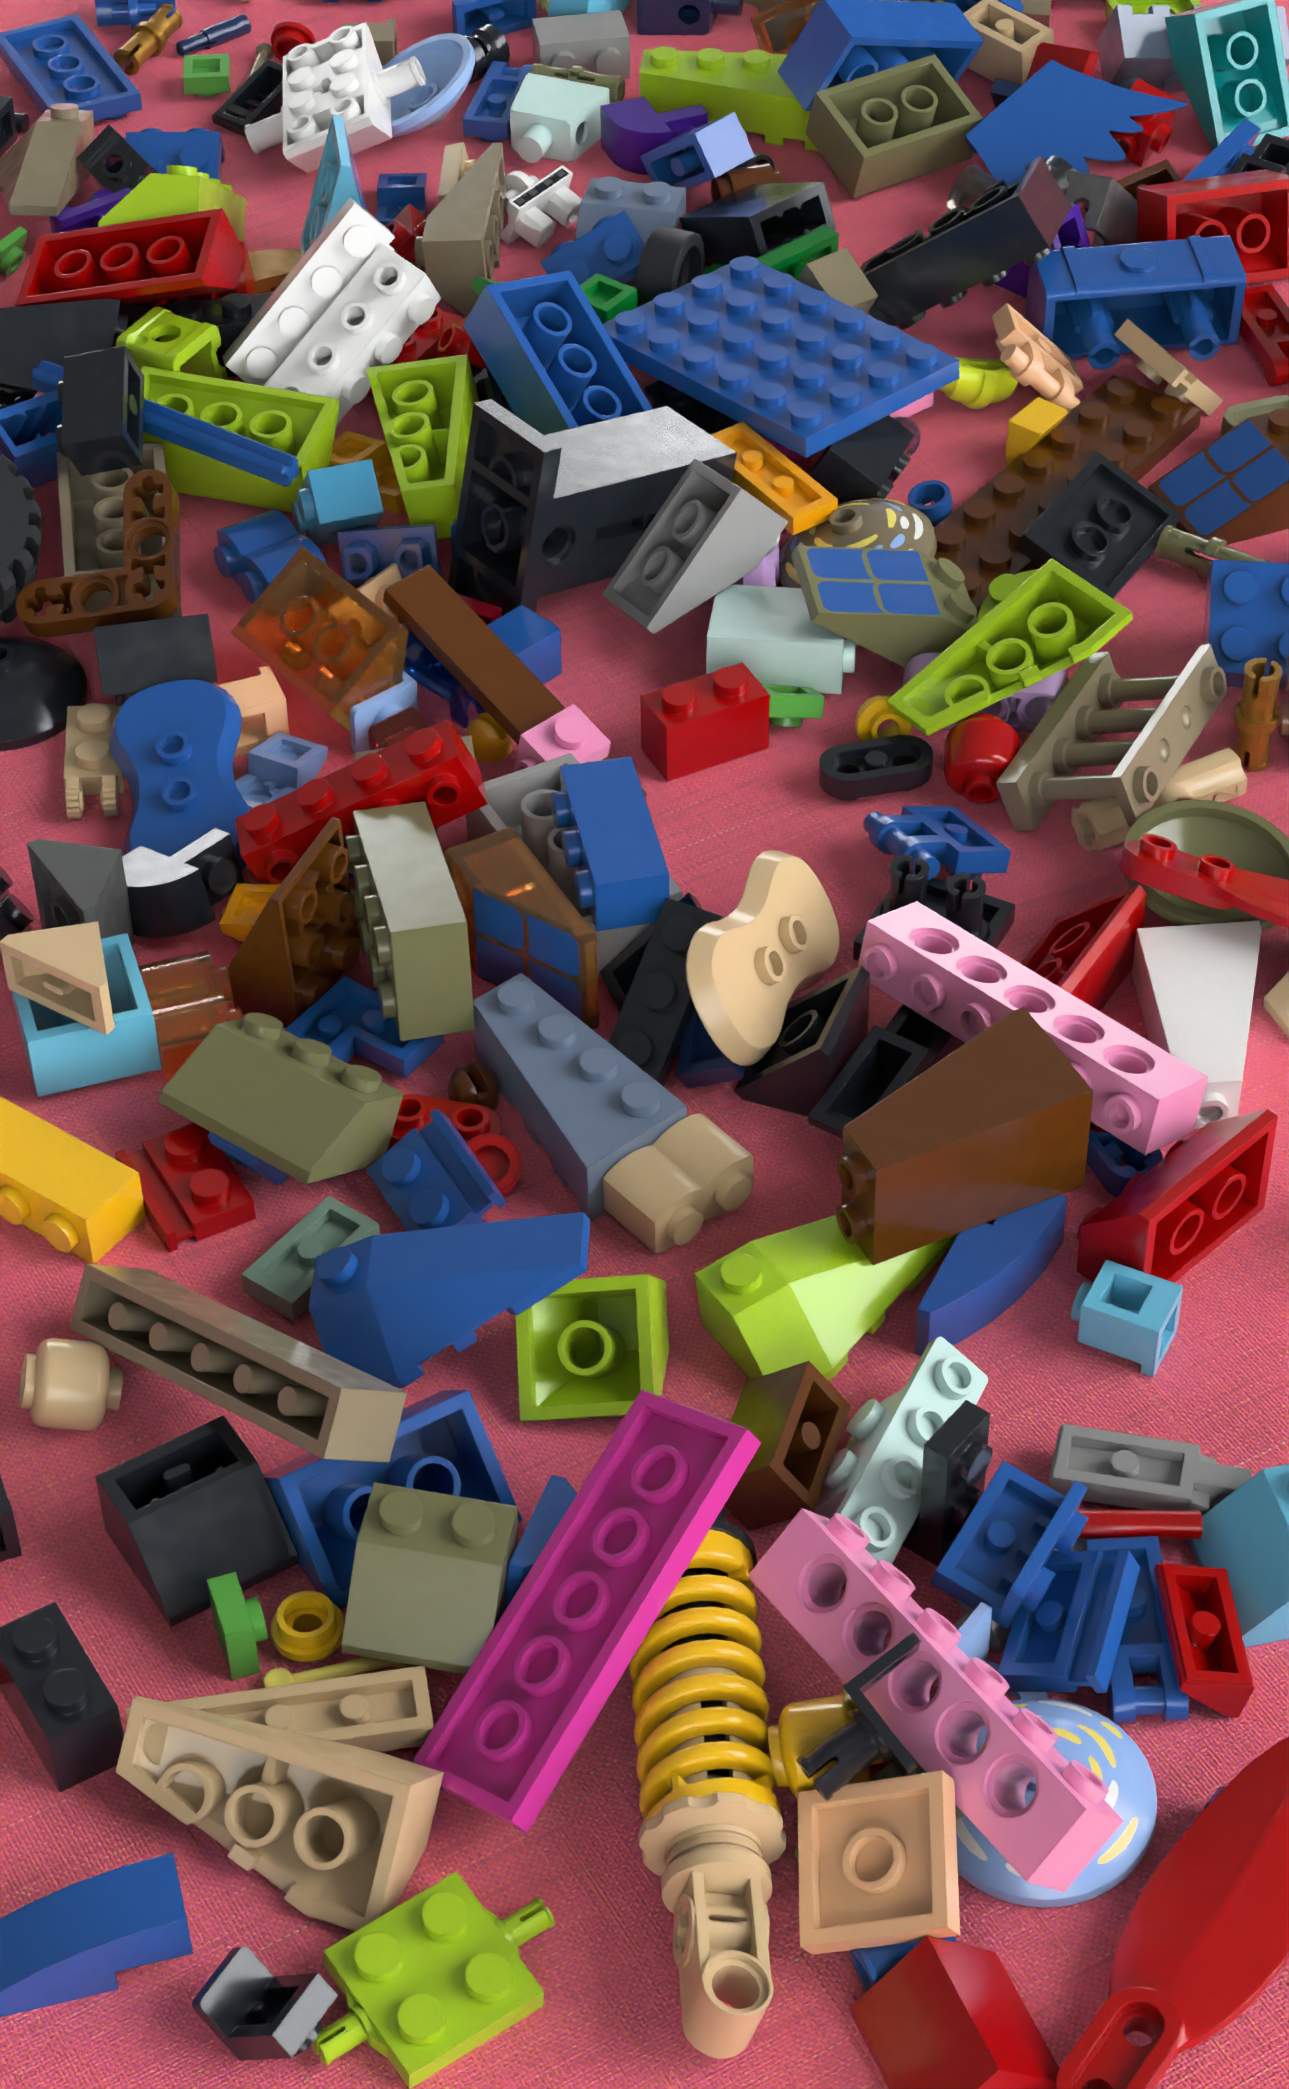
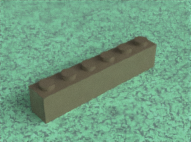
M85 1263L69 1327L70 1330L322 1459L390 1462L407 1392L152 1270Z

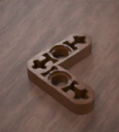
M157 469L142 470L130 477L125 484L123 492L124 568L42 579L29 583L20 591L15 603L16 611L31 634L38 637L69 635L94 631L93 627L166 619L174 614L181 598L179 499L173 484L164 472ZM152 491L159 492V494L153 497V511L156 517H150L143 503L149 499L150 492ZM160 535L166 538L164 546L156 554L142 555L138 553L139 545L147 537ZM147 574H154V578L161 589L155 592L154 600L145 601L144 599L151 592V580ZM108 591L112 594L111 601L102 610L94 612L84 609L86 600L93 593ZM50 601L52 605L46 607L45 615L37 616L35 612L42 610L43 602ZM72 606L73 612L68 613L66 608H71Z

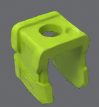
M156 306L124 331L116 340V347L125 345L140 370L143 366L228 380L226 368L219 365L216 355L217 349L221 346L220 332L216 325L207 322L200 323L173 314L168 309Z

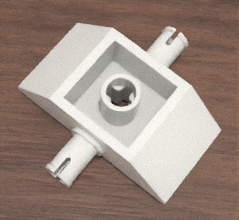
M366 22L355 27H341L335 30L328 38L314 44H300L294 47L288 55L283 56V106H281V112L253 124L245 125L247 140L255 154H259L263 150L283 142V154L286 159L307 173L319 169L333 114L343 117L352 155L392 139L390 98L418 86L426 85L424 72L416 56H411L403 62L383 69Z

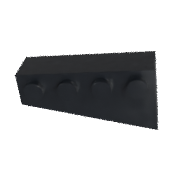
M1039 156L1026 164V172L1022 179L1008 187L1003 178L986 188V193L978 198L966 213L958 205L943 214L941 218L929 227L928 232L930 234L925 237L922 231L918 229L865 261L860 269L878 294L877 299L868 311L870 315L888 325H899L901 329H906L920 321L926 315V310L938 304L942 308L952 306L968 293L967 289L979 283H982L984 287L991 286L1004 278L1009 273L1010 267L1022 261L1026 265H1031L1047 256L1052 251L1051 244L1063 224L1071 205L1043 158Z

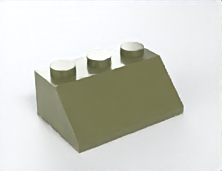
M248 1013L245 1018L217 1023L160 1092L158 1103L304 1184L314 1183L370 1167L388 1150L404 1094L382 1082V1076L377 1071L361 1065H350L331 1055L332 1049L328 1045L312 1039L299 1038L283 1030V1023L280 1020L263 1013Z

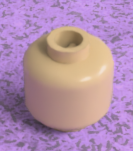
M59 1338L45 1339L40 1343L35 1354L25 1353L19 1386V1408L29 1409L32 1422L41 1428L93 1431L103 1421L106 1409L118 1410L123 1385V1370L110 1368V1357L107 1349L95 1342Z

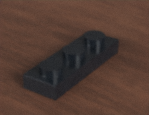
M669 898L665 899L608 1042L663 1087L695 1009L687 985L685 967L691 940L699 928L707 923L724 918L721 915Z

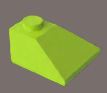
M650 1274L574 1279L519 1315H516L520 1422L626 1416L641 1390L661 1396L669 1354L666 1281Z

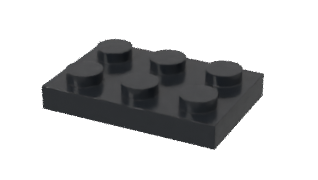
M1097 451L1026 530L1015 548L1040 568L1051 558L1112 599H1115L1155 552L1164 528L1167 525L1176 526L1183 516Z

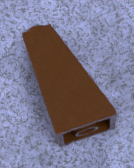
M1025 1007L1010 1012L843 1127V1154L837 1160V1171L842 1183L841 1205L836 1207V1218L840 1231L847 1242L850 1244L857 1243L872 1265L1084 1186L1093 1090Z

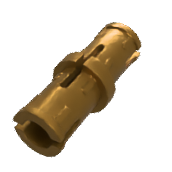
M162 4L148 21L139 22L133 28L131 38L114 53L113 58L120 68L128 60L132 61L123 71L125 74L135 75L150 57H157L164 50L166 40L182 26L183 18L178 9L168 19L165 17L172 10L173 5Z
M1255 658L1245 664L1242 700L1238 702L1234 709L1233 720L1238 727L1234 752L1241 759L1242 768L1245 764L1246 753H1250L1247 772H1260L1269 766L1272 733L1277 729L1281 718L1277 697L1283 670L1276 661H1272L1269 676L1265 677L1267 658Z

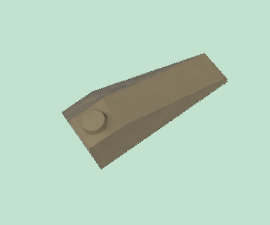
M492 143L427 216L423 236H417L415 239L417 267H425V273L441 298L466 317L480 297L471 289L475 276L493 279L494 268H500L499 230H503L507 189L502 143Z

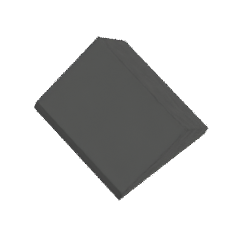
M36 839L27 843L42 929L98 921L101 939L128 933L131 946H133L135 936L133 934L121 849Z

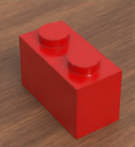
M742 662L641 695V750L668 782L769 748L770 694Z

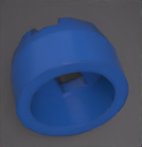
M937 480L925 481L914 486L908 494L909 505L924 513L931 521L933 527L952 513L953 502L950 489L944 482ZM929 502H931V504H932V505L924 506L925 504H927V503H929Z

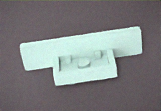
M939 1336L929 1342L904 1388L880 1403L875 1399H870L854 1414L847 1426V1431L852 1437L847 1446L833 1456L823 1484L824 1487L813 1513L829 1519L835 1513L847 1517L869 1537L870 1542L865 1549L877 1562L884 1560L892 1564L920 1512L924 1444L965 1400L975 1405L977 1404L988 1383L987 1375L943 1337Z

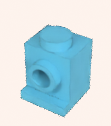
M1106 1259L1094 1283L1091 1284L1084 1281L1076 1294L1071 1311V1320L1079 1322L1077 1342L1141 1364L1140 1373L1153 1378L1177 1333L1183 1286Z

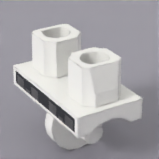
M562 165L540 181L537 177L533 175L528 176L521 171H513L507 174L505 209H507L509 217L508 224L503 227V230H500V239L509 245L521 236L538 249L548 242L553 235L556 222L549 216H552L566 228L577 222L582 199L569 189L573 173Z

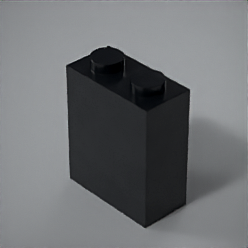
M824 182L751 184L680 217L683 230L695 232L701 236L704 244L705 264H730V261L734 258L746 255L758 258L823 226L836 230Z

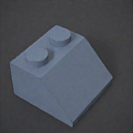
M613 176L591 178L580 202L575 240L590 232L600 219L609 215H617L624 210L637 229L644 244L652 231L659 226L683 230L680 217L686 215V188L670 186L660 181L650 183L628 182ZM636 277L625 284L636 286Z

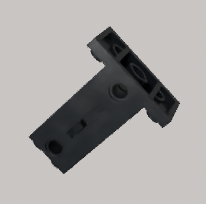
M492 399L475 402L473 404L448 585L457 594L501 607L502 616L520 605L536 613L538 597L614 577L694 458L732 482L737 452L668 406L543 435Z

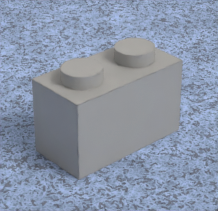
M621 10L532 19L534 63L569 69L574 65L584 66L588 72L630 78V36Z

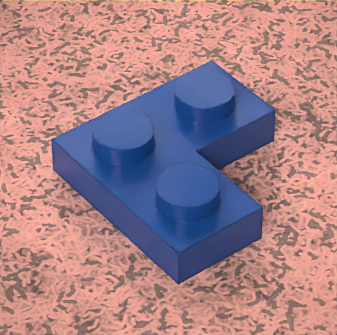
M346 976L285 1029V1031L299 1038L312 1039L328 1045L332 1049L331 1055L344 1062H348L357 1054L404 1079L444 1043L443 1035L400 1041L393 1017L382 1018L378 992Z

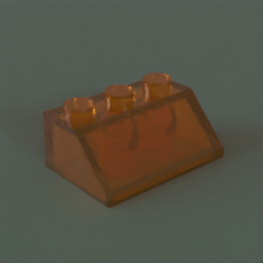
M301 546L230 632L349 732V711L353 706L402 682L408 630L303 546Z

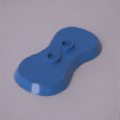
M176 680L141 690L129 697L121 706L111 727L109 746L114 761L129 782L133 797V813L124 841L123 856L137 847L143 846L170 857L216 828L231 835L241 871L247 866L240 854L235 818L248 813L251 809L239 793L233 774V758L241 733L242 716L235 699L225 689L202 680Z

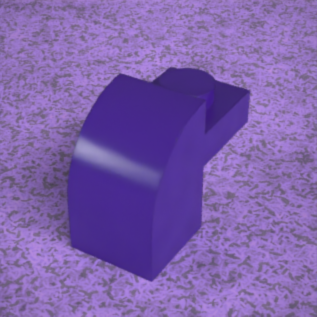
M644 97L600 106L601 148L618 167L632 173L648 175L640 156L685 132L707 124L708 113L700 104L657 114Z

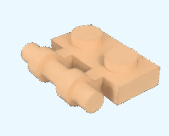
M1006 303L992 316L998 334L995 343L1002 352L1001 361L1011 368V376L1022 386H1032L1042 395L1041 399L1066 408L1069 413L1081 403L1075 395L1083 389L1075 362Z

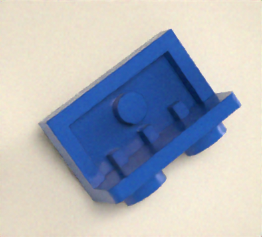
M147 128L140 132H126V140L158 173L166 174L167 165L195 167L197 172L207 173L209 178L221 180V163L225 162V151L220 131L192 128L186 132H164L160 129Z
M624 210L617 215H609L600 219L590 232L575 241L561 243L552 250L549 257L540 262L547 274L570 270L579 286L596 273L625 284L636 277L645 244Z
M1003 1461L936 1569L930 1584L974 1610L981 1602L992 1607L991 1620L1008 1629L1021 1605L1034 1612L1056 1575V1573L1045 1567L1053 1551L1056 1549L1068 1556L1080 1536L1089 1517L1077 1510L1088 1487L1075 1480L1065 1497Z

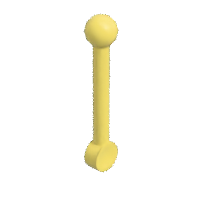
M363 1657L293 1674L287 1669L275 1668L266 1673L263 1678L264 1688L345 1677L390 1666L394 1669L412 1667L413 1665Z

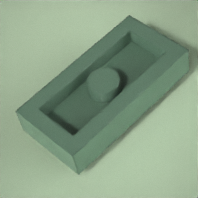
M328 1195L241 1274L243 1292L295 1322L309 1309L316 1256L327 1253L336 1247L345 1246L372 1235H379V1223Z

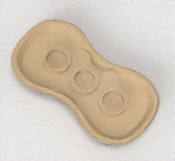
M767 850L759 854L749 870L744 892L738 906L726 918L707 923L695 932L687 952L685 965L686 980L699 1018L720 1051L733 1063L740 1066L753 1065L764 1057L779 1037L792 994L808 989L818 983L834 963L839 950V927L829 898L812 869L796 856L778 850Z

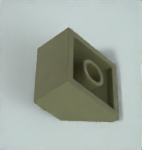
M374 1482L356 1543L341 1644L342 1653L413 1666L425 1665V1668L466 1675L504 1612L509 1562L518 1545V1506Z

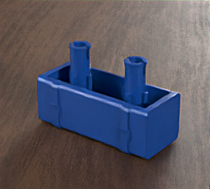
M1194 235L1187 236L1186 239L1083 248L1065 246L1061 247L1060 250H1052L1043 259L1030 265L1025 319L1072 360L1087 357L1089 364L1095 369H1108L1118 362L1119 354L1134 353L1114 335L1127 319L1165 350L1187 349L1191 358L1204 361L1214 357L1219 352V346L1233 345L1238 342L1246 288V273L1230 235L1213 237Z

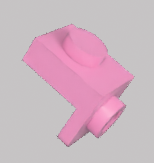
M572 704L520 735L514 769L519 771L572 753L579 763L601 761L608 756L611 741L575 704Z

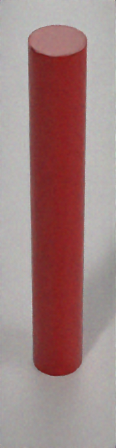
M1077 1510L1089 1517L1078 1539L1158 1536V1539H1201L1203 1520L1200 1510Z

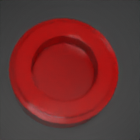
M482 1134L472 1138L467 1142V1145L504 1198L509 1197L517 1189L522 1176V1159L519 1150L509 1139L501 1135Z

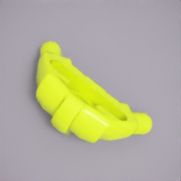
M955 357L959 359V379L938 390L944 391L947 398L961 402L968 408L983 409L990 403L995 404L1009 398L1019 382L1011 376V368L1001 361L1000 358Z

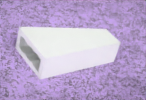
M1260 921L1137 928L1132 977L1149 1041L1208 1076L1194 1129L1203 1128L1210 1122L1238 1116L1262 931Z

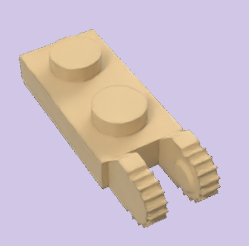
M101 703L67 706L63 781L68 819L82 818L84 796L100 795V804L105 817L119 815L120 793H124L125 775L113 759L109 746V735L121 706L116 707V704Z

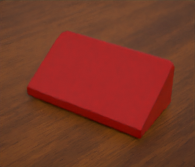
M1157 1563L1154 1568V1574L1179 1690L1225 1716L1238 1718L1254 1690V1685L1227 1569Z

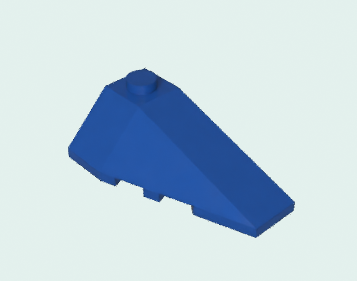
M584 1212L379 1234L345 1246L336 1247L327 1253L316 1256L309 1310L323 1352L399 1389L406 1387L424 1375L421 1363L451 1344L458 1352L464 1350L478 1341L475 1330L505 1310L510 1314L519 1315L585 1273L588 1262L590 1219Z

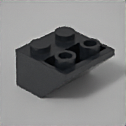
M224 1415L95 1476L105 1531L170 1627L211 1607L207 1579L236 1572L241 1590L244 1591L299 1563L297 1551L257 1460Z

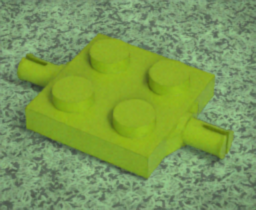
M456 1871L323 1951L324 1966L345 1995L348 2014L321 2030L316 2040L311 2044L317 2056L320 2055V2061L324 2066H328L335 2059L361 2043L366 2042L371 2048L389 2059L409 2089L415 2087L544 2006V1990L521 1960L518 1947L555 1926L548 1906L544 1908V1901L540 1897H536L529 1904L500 1920L495 1914L483 1908Z

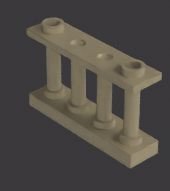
M1211 644L1200 645L1180 675L1122 679L1115 671L1109 652L1094 653L1092 656L1084 659L996 782L1014 831H1035L1056 800L1118 798L1128 827H1132L1142 815L1148 812L1227 694L1226 675L1217 664ZM1163 699L1158 707L1119 710L1122 704L1127 701ZM1141 732L1136 740L1097 742L1101 734ZM1118 765L1113 774L1073 776L1079 767Z

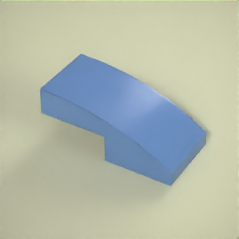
M278 731L248 752V771L244 776L235 781L236 787L250 809L260 804L269 803L301 788L304 784L313 780L327 759L328 747Z

